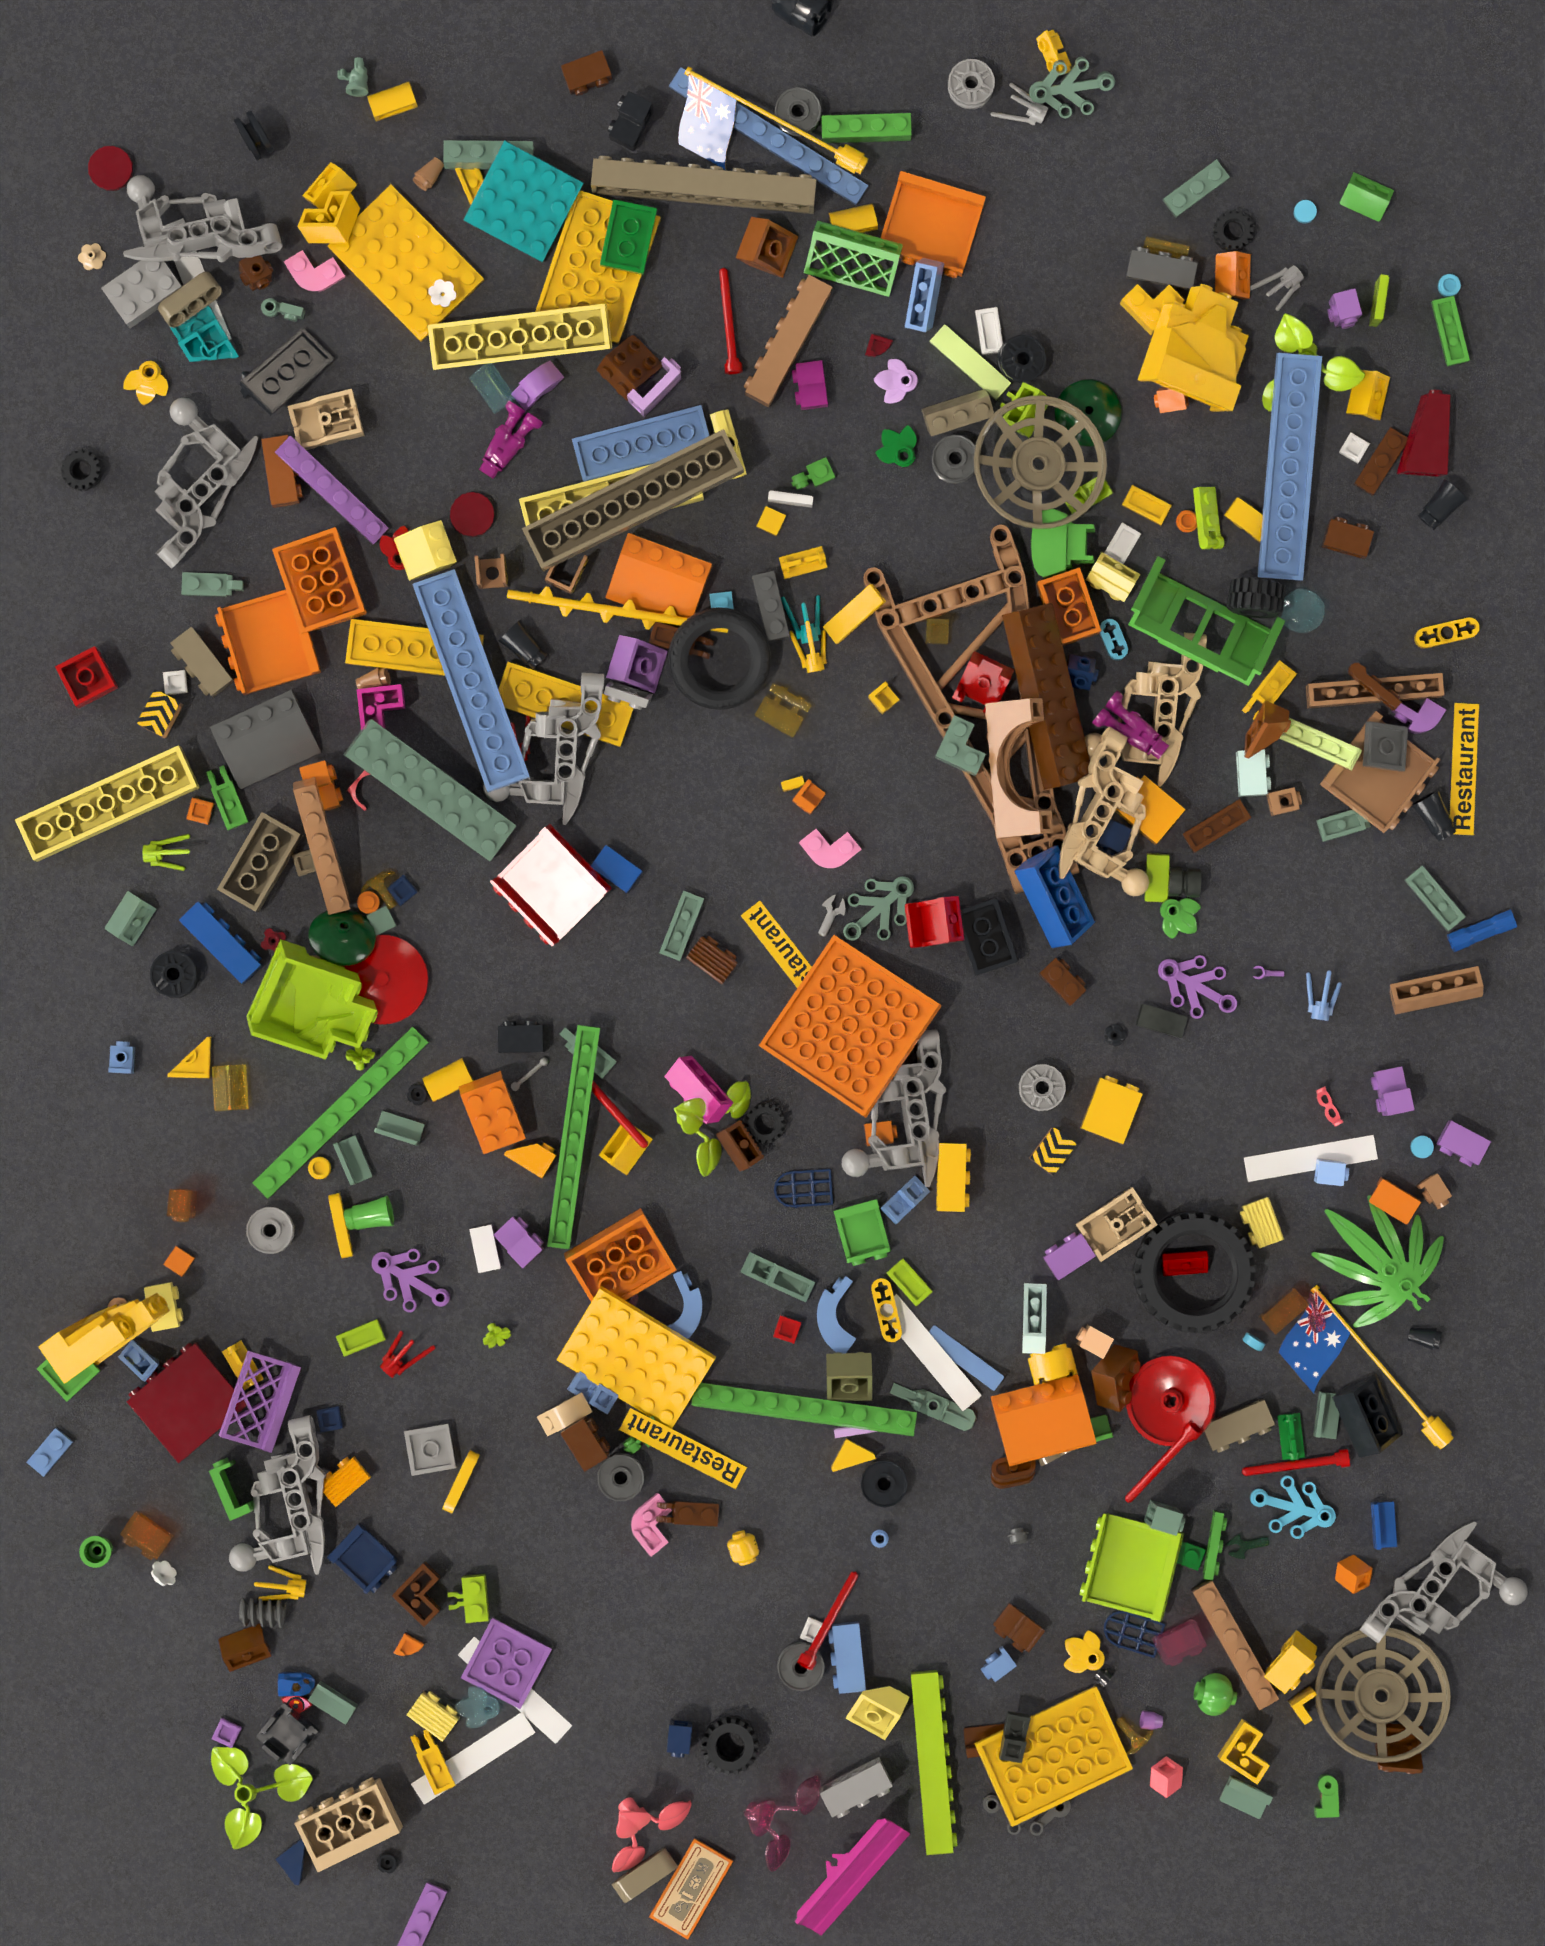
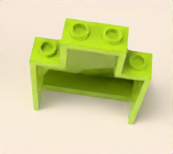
M280 939L246 1017L252 1036L326 1059L328 1054L333 1052L336 1041L360 1048L362 1041L365 1042L368 1038V1028L371 1022H375L378 1010L373 1000L358 996L362 986L358 973L312 957L307 953L305 947Z

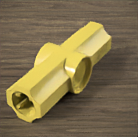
M722 410L711 414L710 418L714 432L717 433L723 429L725 430L728 438L735 444L733 448L744 469V473L732 479L747 475L729 410Z

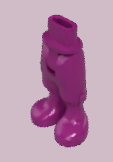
M509 400L505 405L508 411V419L505 425H500L495 429V435L487 448L484 458H482L484 462L479 468L481 472L492 479L495 478L498 471L502 472L518 450L524 447V437L532 429H539L543 424L542 421L527 412L521 426L512 435L513 428L526 411Z
M1117 690L1092 723L1096 727L1107 726L1128 737L1127 743L1147 753L1148 756L1152 754L1159 759L1169 745L1161 740L1163 737L1142 719L1139 713L1134 711L1128 712L1123 707V695ZM1110 712L1119 716L1126 724L1118 722L1111 716Z

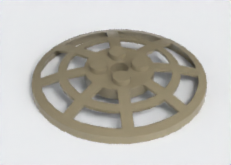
M1043 395L1027 396L1005 404L985 423L975 445L974 471L983 496L1001 516L1023 527L1052 529L1076 520L1096 501L1105 481L1107 468L1106 452L1097 428L1081 410L1055 397ZM1036 404L1035 418L1021 420L1009 426L1002 417L1005 413L1017 407ZM1045 405L1067 412L1077 419L1078 422L1067 430L1055 421L1044 419ZM996 423L1003 434L995 445L993 457L980 455L984 438L990 427ZM1034 425V437L1022 442L1015 431ZM1043 426L1052 428L1063 436L1055 443L1047 438H1043ZM1084 428L1094 443L1098 462H1084L1082 449L1075 438ZM1007 438L1016 448L1012 459L999 458L1002 446ZM1068 442L1075 452L1077 462H1065L1061 449ZM1034 459L1042 460L1044 464L1042 470H1037L1033 467ZM980 464L992 466L995 480L1002 491L994 499L990 496L984 485ZM999 467L1011 468L1015 480L1008 487H1006L1001 478ZM1064 471L1076 472L1074 483L1069 490L1059 482ZM1084 472H1097L1094 489L1088 500L1082 504L1073 495L1081 485ZM1021 486L1032 491V503L1021 500L1013 493ZM1053 488L1061 496L1058 500L1042 504V491ZM1009 499L1020 507L1033 510V522H1027L1004 511L1000 505ZM1065 502L1076 510L1072 515L1050 523H1043L1042 521L1043 510L1054 509Z
M1389 1628L1380 1642H1376V1650L1362 1652L1351 1659L1342 1648L1357 1639L1368 1637L1362 1631H1356L1339 1641L1326 1655L1319 1668L1315 1684V1692L1317 1694L1315 1701L1320 1720L1332 1739L1344 1750L1356 1757L1380 1763L1409 1759L1431 1745L1446 1723L1451 1695L1445 1669L1439 1658L1424 1642L1407 1632L1394 1628ZM1386 1636L1404 1640L1415 1646L1420 1652L1410 1661L1397 1652L1385 1650ZM1336 1655L1345 1666L1337 1677L1335 1689H1322L1325 1671ZM1376 1657V1669L1366 1674L1356 1665L1364 1659ZM1385 1657L1397 1660L1404 1664L1405 1667L1398 1674L1385 1669ZM1426 1658L1432 1663L1438 1674L1442 1693H1428L1425 1679L1417 1668ZM1350 1671L1358 1680L1354 1691H1341L1344 1678ZM1411 1673L1415 1676L1421 1693H1408L1404 1680ZM1379 1690L1384 1691L1387 1694V1701H1377L1375 1693ZM1322 1698L1335 1700L1338 1715L1345 1724L1337 1733L1331 1728L1325 1716ZM1341 1700L1354 1701L1358 1713L1351 1720L1348 1719L1344 1712ZM1408 1702L1421 1703L1419 1713L1414 1722L1404 1714ZM1428 1702H1442L1438 1722L1428 1736L1418 1728L1426 1715ZM1364 1719L1376 1723L1377 1736L1367 1734L1359 1730L1357 1726ZM1397 1720L1406 1728V1730L1399 1734L1386 1736L1387 1723ZM1352 1732L1364 1740L1377 1743L1378 1756L1360 1752L1343 1740ZM1410 1734L1414 1735L1421 1742L1416 1748L1406 1753L1387 1756L1386 1743L1400 1741Z

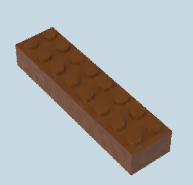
M1049 603L1004 614L1002 618L1022 699L1042 698L1044 721L1029 726L1043 788L1045 790L1078 782L1079 779L1089 774L1090 758L1053 604Z

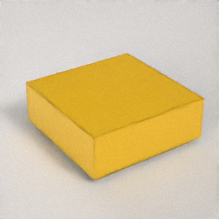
M766 506L756 527L777 536L786 515Z
M803 776L781 782L784 792L803 787L805 784Z

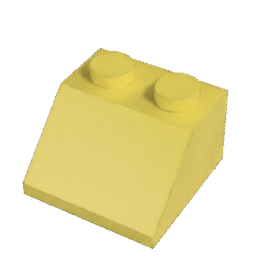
M441 520L420 526L394 538L409 581L448 569L457 562Z

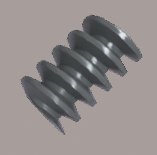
M241 1598L239 1622L242 1620L243 1626H248L251 1620L252 1626L256 1627L260 1621L263 1628L266 1627L268 1621L271 1628H274L278 1622L279 1628L282 1629L286 1622L287 1603L282 1606L280 1600H277L276 1605L273 1606L271 1599H269L267 1604L264 1605L262 1599H259L258 1604L255 1605L253 1598L250 1599L248 1604L245 1603L244 1598Z

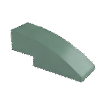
M749 1252L741 1269V1273L804 1302L807 1301L815 1284L814 1281L752 1252Z

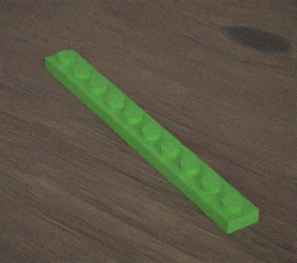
M577 1024L547 1247L570 1249L600 1027Z
M412 1027L253 1182L258 1190L269 1199L429 1042Z
M706 1383L699 1384L692 1398V1406L907 1436H914L917 1412Z

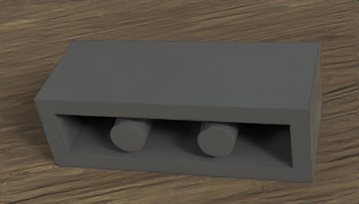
M1141 247L1131 251L1126 278L1163 286L1170 284L1173 288L1189 291L1193 287L1198 264L1193 262L1194 258L1180 256V259L1171 258V253L1161 251L1158 252V255L1149 253L1150 249Z
M774 571L753 575L752 580L768 643L789 639L790 635Z

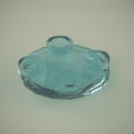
M1296 589L1284 598L1281 618L1285 620L1284 624L1290 630L1297 633H1308L1315 630L1321 624L1325 605L1314 592L1306 589Z

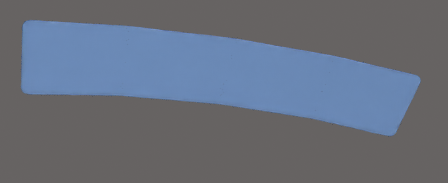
M935 1325L931 1328L929 1333L952 1361L993 1391L996 1390L1004 1379L1003 1375Z

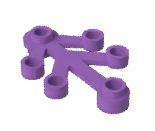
M1198 955L1192 960L1177 963L1172 959L1162 961L1158 967V974L1163 980L1168 981L1172 996L1170 1003L1173 1007L1178 1008L1184 1004V998L1179 993L1178 980L1185 984L1192 1018L1198 1019L1204 1014L1196 991L1218 1003L1220 1010L1225 1013L1236 1009L1237 1001L1234 996H1222L1201 984L1213 979H1223L1226 976V971L1223 967H1215L1212 971L1189 977L1182 973V971L1194 967L1197 969L1204 968L1207 963L1204 956ZM1197 958L1203 959L1204 963L1202 966L1196 965L1195 961ZM1167 966H1171L1173 968V973L1171 975H1168L1165 972V968ZM1217 969L1223 971V976L1220 978L1215 976ZM1175 997L1181 998L1180 1005L1174 1004L1173 999ZM1226 999L1231 1001L1229 1008L1223 1006V1002ZM1194 1008L1200 1009L1201 1014L1199 1016L1193 1015Z
M410 1249L407 1253L391 1256L386 1252L377 1253L372 1259V1268L376 1273L381 1274L385 1288L383 1295L386 1300L392 1301L397 1297V1290L392 1285L391 1273L399 1279L404 1299L403 1309L406 1312H413L417 1307L412 1297L410 1285L430 1296L436 1306L442 1307L448 1304L450 1294L447 1290L443 1288L436 1290L414 1277L425 1273L434 1274L438 1272L440 1266L437 1261L431 1260L427 1264L402 1270L396 1264L405 1261H418L420 1259V1252L417 1249ZM412 1251H415L418 1255L415 1260L409 1257ZM380 1259L386 1260V1267L382 1268L379 1266ZM430 1263L437 1265L435 1271L429 1270L428 1266ZM388 1290L394 1291L395 1295L393 1298L387 1297L386 1293ZM442 1293L445 1299L443 1302L437 1301V1294ZM408 1301H411L414 1304V1307L411 1310L406 1308V1303Z

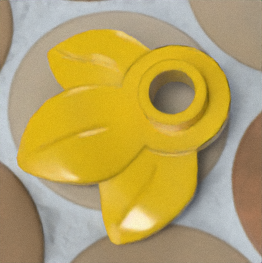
M146 361L140 365L139 370L129 372L124 380L123 388L125 390H136L139 402L142 405H146L154 399L156 394L166 396L168 382L161 375V369L157 363ZM148 369L154 370V374L152 376L146 375V371Z
M1088 1630L1083 1639L1073 1637L1065 1640L1066 1650L1071 1657L1066 1660L1064 1667L1074 1673H1082L1087 1669L1095 1671L1104 1665L1105 1656L1100 1650V1639L1095 1633ZM1091 1655L1096 1656L1097 1661L1095 1663L1090 1662L1089 1658Z

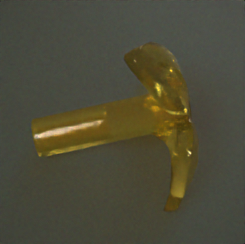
M383 871L378 873L376 877L367 880L361 889V893L365 892L369 887L377 890L388 909L396 906V903L384 885V878L389 875H395V872Z
M1123 1717L1116 1721V1724L1131 1740L1132 1748L1125 1751L1127 1755L1138 1752L1152 1737L1153 1730H1149L1147 1735L1142 1737L1137 1735Z

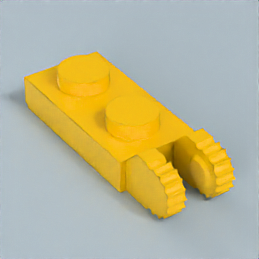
M1279 660L1251 695L1252 698L1242 711L1244 713L1249 712L1256 700L1262 705L1265 700L1274 704L1297 673ZM1258 710V711L1256 712V714L1254 715L1253 720L1255 719V717H1256V715L1258 714L1259 710Z
M424 1730V1737L430 1748L422 1750L418 1737L413 1735L410 1738L434 1794L437 1795L456 1786L438 1745H435L431 1733Z

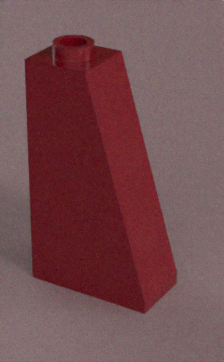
M1429 390L1428 394L1421 396L1397 474L1430 477L1448 475L1450 394H1443L1442 390Z

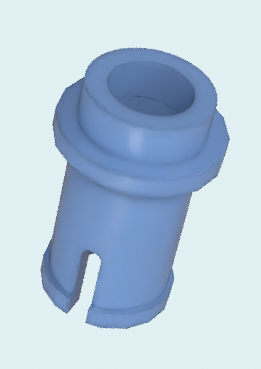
M876 1530L871 1535V1542L875 1547L882 1548L889 1541L888 1534L883 1530ZM877 1535L884 1536L882 1541H877L875 1538Z

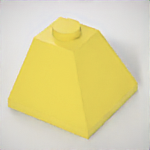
M891 1686L863 1691L846 1716V1719L885 1740L901 1717L909 1696Z

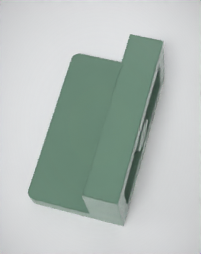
M128 891L105 926V930L127 944L134 946L156 911V908Z
M382 1111L374 1132L418 1146L425 1124Z
M356 1135L333 1144L350 1185L373 1177Z
M1319 1391L1313 1431L1314 1437L1336 1439L1339 1412L1332 1398L1336 1395L1335 1393Z
M322 1681L318 1683L308 1699L310 1703L345 1725L358 1704Z
M1229 1776L1219 1799L1225 1804L1260 1819L1266 1805H1270L1273 1797L1269 1793Z

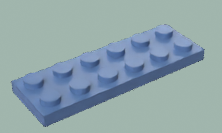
M699 405L573 438L572 442L583 482L654 464L708 437L709 433L702 406Z

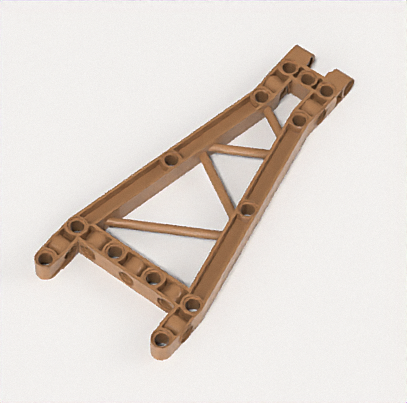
M1004 525L995 526L990 534L993 554L999 571L898 605L894 604L889 586L886 584L880 569L870 568L864 574L865 588L870 585L867 580L869 574L875 573L880 577V581L873 585L886 602L874 612L877 624L943 738L950 723L942 725L939 722L938 717L943 713L948 714L951 721L954 713L981 719L986 718L982 709L948 703L941 692L942 689L971 658L973 652H976L1002 623V615L1029 609L1026 579L1021 559L1011 532ZM1003 531L1006 534V539L1002 542L997 541L994 533ZM1011 573H1017L1020 575L1021 581L1013 584L1009 581L1008 576ZM969 587H975L979 594L975 598H970L967 596L966 590ZM1005 593L1006 605L936 683L904 627L915 622H924L945 615L947 612L957 608H966L981 603L993 596ZM927 601H932L936 604V610L927 612L924 609V604ZM889 615L893 617L894 624L888 627L884 626L881 619ZM1018 684L1019 699H1022ZM1029 727L1018 736L1013 745L1010 758L1025 742L1032 798L1020 797L1036 809L1052 811L1053 833L1043 834V839L1023 845L1021 836L996 838L1015 894L1024 892L1014 872L1019 866L1011 864L1010 856L1013 854L1020 855L1023 863L1032 857V848L1040 847L1045 851L1052 847L1053 841L1061 840L1063 842L1066 836L1061 815L1054 801L1053 788L1045 790L1043 788ZM968 739L965 745L974 748ZM982 763L976 777L967 772H962L994 827L995 816L992 805L991 767L987 771ZM1044 797L1050 801L1048 809H1041L1038 806L1040 798ZM1073 861L1070 867L1072 875L1079 873L1078 865L1075 861Z

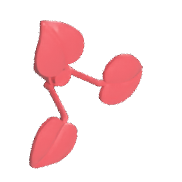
M632 1797L624 1799L618 1806L620 1811L616 1833L619 1838L631 1837L633 1844L632 1847L623 1848L616 1855L612 1871L615 1873L633 1868L644 1858V1847H637L635 1834L638 1830L646 1826L650 1820L659 1823L658 1828L660 1830H669L678 1826L687 1817L691 1808V1801H679L669 1804L660 1812L659 1818H655L644 1807L640 1808Z

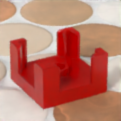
M974 651L952 698L963 702L965 696L984 705L986 703L1000 702L1014 669Z

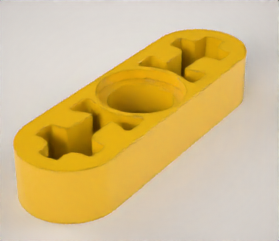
M1469 617L1421 628L1415 634L1414 640L1418 647L1426 649L1470 639L1479 632V623L1474 618ZM1466 622H1469V625H1474L1471 634L1468 631H1462L1459 633L1461 637H1457L1458 631L1454 624H1458V629L1465 627ZM1443 627L1452 629L1453 636L1451 639H1444L1441 636V629ZM1433 629H1437L1436 636L1439 642H1436V638L1429 639L1428 644L1420 641L1419 637L1423 635L1422 632H1425L1426 635L1434 634Z
M340 1193L328 1195L341 1258L352 1257L353 1249L349 1230L345 1223Z
M880 1278L875 1280L871 1287L883 1338L888 1342H896L902 1335L896 1303L890 1282ZM879 1282L888 1286V1289L885 1290V1296L888 1297L890 1295L891 1301L884 1300L878 1304L877 1298H881V1294L876 1292L875 1288L878 1287ZM883 1304H890L893 1307V1314L891 1316H882L880 1308ZM896 1317L897 1322H892L894 1329H898L899 1333L895 1334L894 1339H891L890 1335L886 1336L885 1331L889 1330L888 1323L883 1325L882 1320L887 1321Z
M471 1450L468 1452L443 1505V1510L453 1513L480 1454Z

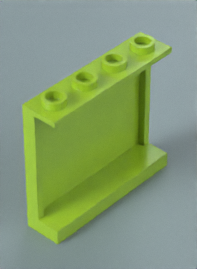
M1103 1513L1102 1517H1098L1096 1530H1099L1097 1539L1094 1538L1091 1544L1090 1551L1094 1552L1092 1561L1088 1560L1085 1573L1088 1574L1087 1581L1082 1583L1080 1595L1083 1596L1082 1601L1144 1616L1158 1622L1163 1621L1184 1533L1178 1532L1177 1536L1152 1529L1143 1522Z

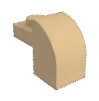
M581 1392L540 1414L537 1418L546 1435L549 1436L592 1413V1410Z

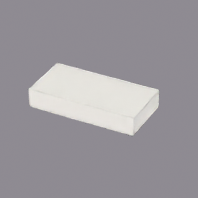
M998 308L975 310L981 354L998 353L1003 344Z
M770 490L768 502L812 508L813 497Z
M1121 523L1104 554L1124 564L1141 533Z
M492 1225L469 1229L478 1273L500 1269L501 1266Z

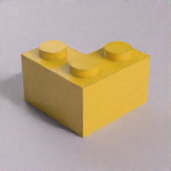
M330 191L324 209H304L298 228L308 243H347L360 207L350 191Z
M1137 284L1121 300L1120 305L1152 335L1163 304H1171L1173 301L1183 304L1185 300L1170 284L1154 300Z
M1296 1630L1282 1645L1280 1654L1266 1669L1264 1677L1284 1694L1289 1689L1294 1690L1300 1683L1301 1679L1299 1678L1304 1672L1308 1674L1315 1666L1317 1646Z
M1241 1719L1218 1754V1758L1258 1785L1270 1766L1265 1760L1252 1752L1263 1736V1733Z

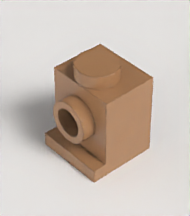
M1295 787L1266 795L1271 817L1299 810V805L1302 804L1300 792H1296ZM1282 798L1288 800L1287 806H1283L1280 803Z
M1434 1173L1416 1185L1418 1189H1424L1422 1195L1428 1204L1433 1203L1437 1209L1449 1203L1447 1199L1452 1197L1438 1173Z

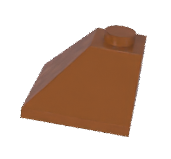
M1266 700L1264 701L1245 735V758L1249 759L1277 741L1283 732L1286 733L1291 725L1289 710Z

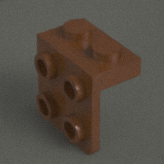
M631 335L608 353L596 370L616 389L618 394L628 401L627 395L632 389L637 391L645 381L662 368V362L636 336Z
M1386 1724V1736L1396 1735L1406 1730L1402 1724ZM1410 1734L1400 1741L1386 1743L1387 1756L1406 1753L1416 1748L1421 1742L1414 1735ZM1375 1743L1376 1756H1378L1377 1743ZM1421 1752L1409 1759L1398 1762H1377L1378 1769L1385 1772L1395 1771L1408 1774L1423 1772Z

